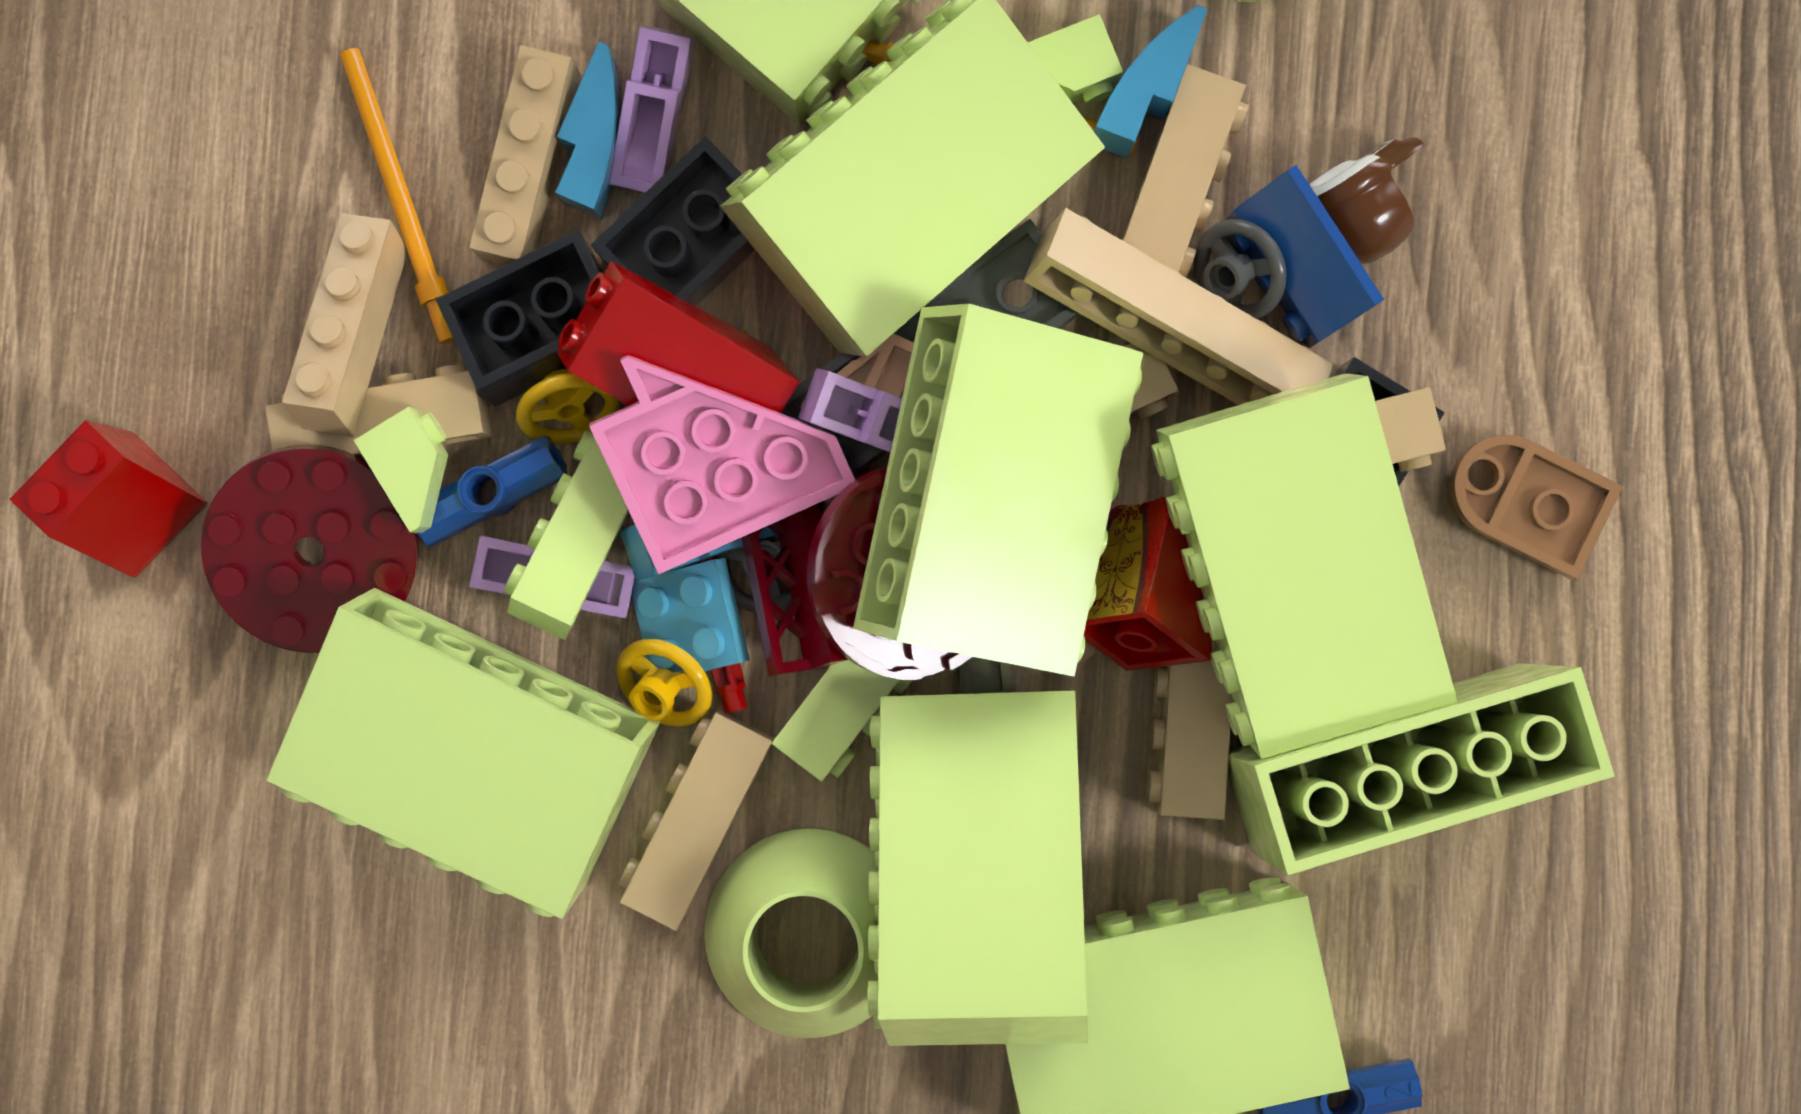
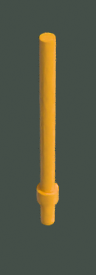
M351 48L344 50L340 53V58L418 280L414 288L420 305L428 309L439 344L451 343L454 339L435 300L449 293L445 278L438 277L360 49Z

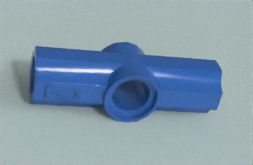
M543 436L485 467L476 466L470 468L461 476L460 480L440 490L431 528L416 534L422 538L426 546L434 547L492 516L499 517L508 514L517 503L558 483L563 473L568 475L567 465L560 450L549 436ZM493 479L496 483L497 493L494 500L485 505L480 496L481 488L487 480Z
M1410 1058L1346 1070L1350 1086L1347 1101L1339 1107H1328V1094L1260 1108L1257 1111L1258 1114H1384L1421 1107L1423 1094L1414 1062Z

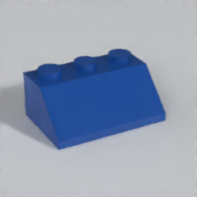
M1297 165L1288 169L1243 202L1226 218V220L1243 219L1253 222L1269 233L1277 243L1285 261L1287 275L1285 290L1279 301L1280 306L1286 313L1282 316V320L1292 338L1297 342L1303 340L1308 348L1313 347L1384 300ZM1227 235L1230 243L1239 254L1247 253L1251 260L1266 257L1261 248L1247 237ZM1270 274L1255 277L1259 288L1264 294L1267 293L1270 285Z

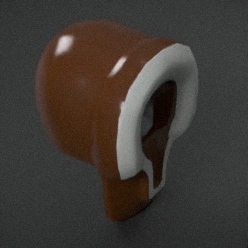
M1410 137L1401 141L1398 139L1387 141L1357 161L1349 160L1333 167L1309 184L1362 265L1372 263L1394 251L1406 240L1414 227L1411 209L1406 198L1393 180L1391 170L1424 147L1425 144L1421 139Z

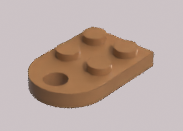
M1496 435L1471 445L1456 461L1449 483L1450 499L1453 508L1468 528L1570 580L1579 579L1623 488L1622 485L1529 439L1517 435ZM1475 461L1486 463L1493 472V481L1486 490H1478L1469 482L1468 470Z

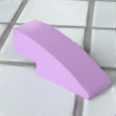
M651 26L639 28L631 79L626 81L609 184L647 192L668 172L697 42L696 36Z
M816 368L798 419L891 453L902 398L833 372Z
M480 536L469 587L506 594L503 591L517 563L526 567L535 550L524 544ZM604 561L580 610L626 618L635 578L632 567Z

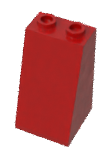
M612 261L604 274L600 272L592 279L586 291V304L576 320L571 319L565 325L558 340L559 350L557 354L569 372L628 406L639 402L620 361V358L627 355L779 413L782 412L800 383L769 345Z

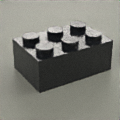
M705 136L590 246L607 265L612 261L690 304L697 306L755 250L720 207L731 197L726 188L741 176L742 173Z
M579 229L435 299L477 391L494 407L525 393L536 383L542 381L548 374L566 369L557 354L559 350V336L565 325L571 319L576 320L586 304V291L592 279L598 273H603L593 250Z

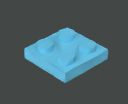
M726 558L714 559L638 582L634 581L631 595L642 639H659L677 645L694 657L704 671L750 660ZM652 654L646 655L647 660L657 668H664L672 673L683 671L681 667L667 658Z

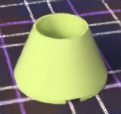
M821 828L791 829L778 832L758 841L739 855L725 870L712 893L707 908L704 933L705 949L710 969L719 988L728 1001L746 1018L769 1031L785 1036L817 1038L847 1031L871 1017L868 1012V982L878 981V974H875L874 960L869 958L868 930L869 925H878V920L875 919L874 905H870L869 872L879 871V868H876L875 852L871 851L870 847L848 835ZM797 896L816 897L836 906L850 921L856 934L858 949L853 960L840 974L820 983L803 984L782 977L766 962L758 943V920L768 908L784 899Z

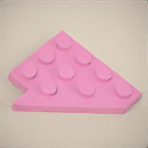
M629 355L620 358V361L639 402L589 423V427L658 574L838 495L850 483L855 481L834 433Z

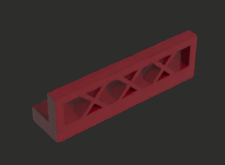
M818 503L767 526L779 536L781 550L775 559L761 549L759 534L763 528L741 537L769 677L821 669L848 660L824 635L813 613L809 599L807 563L811 541L821 519ZM775 577L789 587L791 601L785 611L771 601L769 587ZM785 629H788L799 638L803 659L783 662L779 639Z

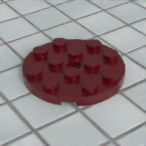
M293 445L278 448L254 458L224 483L211 502L205 517L201 537V556L204 572L215 598L229 617L241 628L263 642L282 649L303 653H320L338 607L373 588H377L405 602L414 584L418 570L419 538L418 534L409 532L366 460L334 447ZM305 537L319 540L324 546L325 558L316 564H311L310 561L303 559L299 552L296 551L298 541Z
M884 466L850 483L837 495L822 515L813 535L808 554L807 587L812 610L821 630L830 643L845 658L865 670L885 677L917 680L945 669L952 670L972 656L898 642L853 629L888 467Z

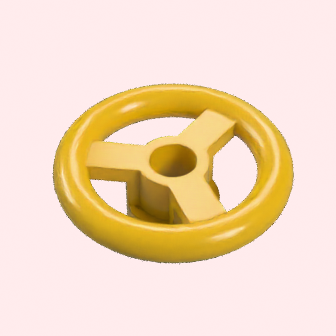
M561 369L548 374L542 381L536 383L525 392L516 408V421L520 429L534 440L543 436H549L554 444L580 442L586 429L591 431L589 423L620 409V401L572 374L567 369ZM596 391L604 398L605 403L602 411L592 419L584 412V403ZM544 398L545 404L536 405L539 401H541ZM557 419L562 422H570L574 427L551 429L537 424L536 421Z
M659 639L635 641L621 652L616 666L618 683L623 694L639 715L649 720H658L662 725L684 727L697 723L707 714L712 702L711 685L701 665L688 652L677 645ZM652 654L667 658L681 667L683 671L672 673L667 669L657 668L643 655ZM632 669L642 676L637 684L634 681ZM695 687V704L685 711H673L674 697L681 689Z

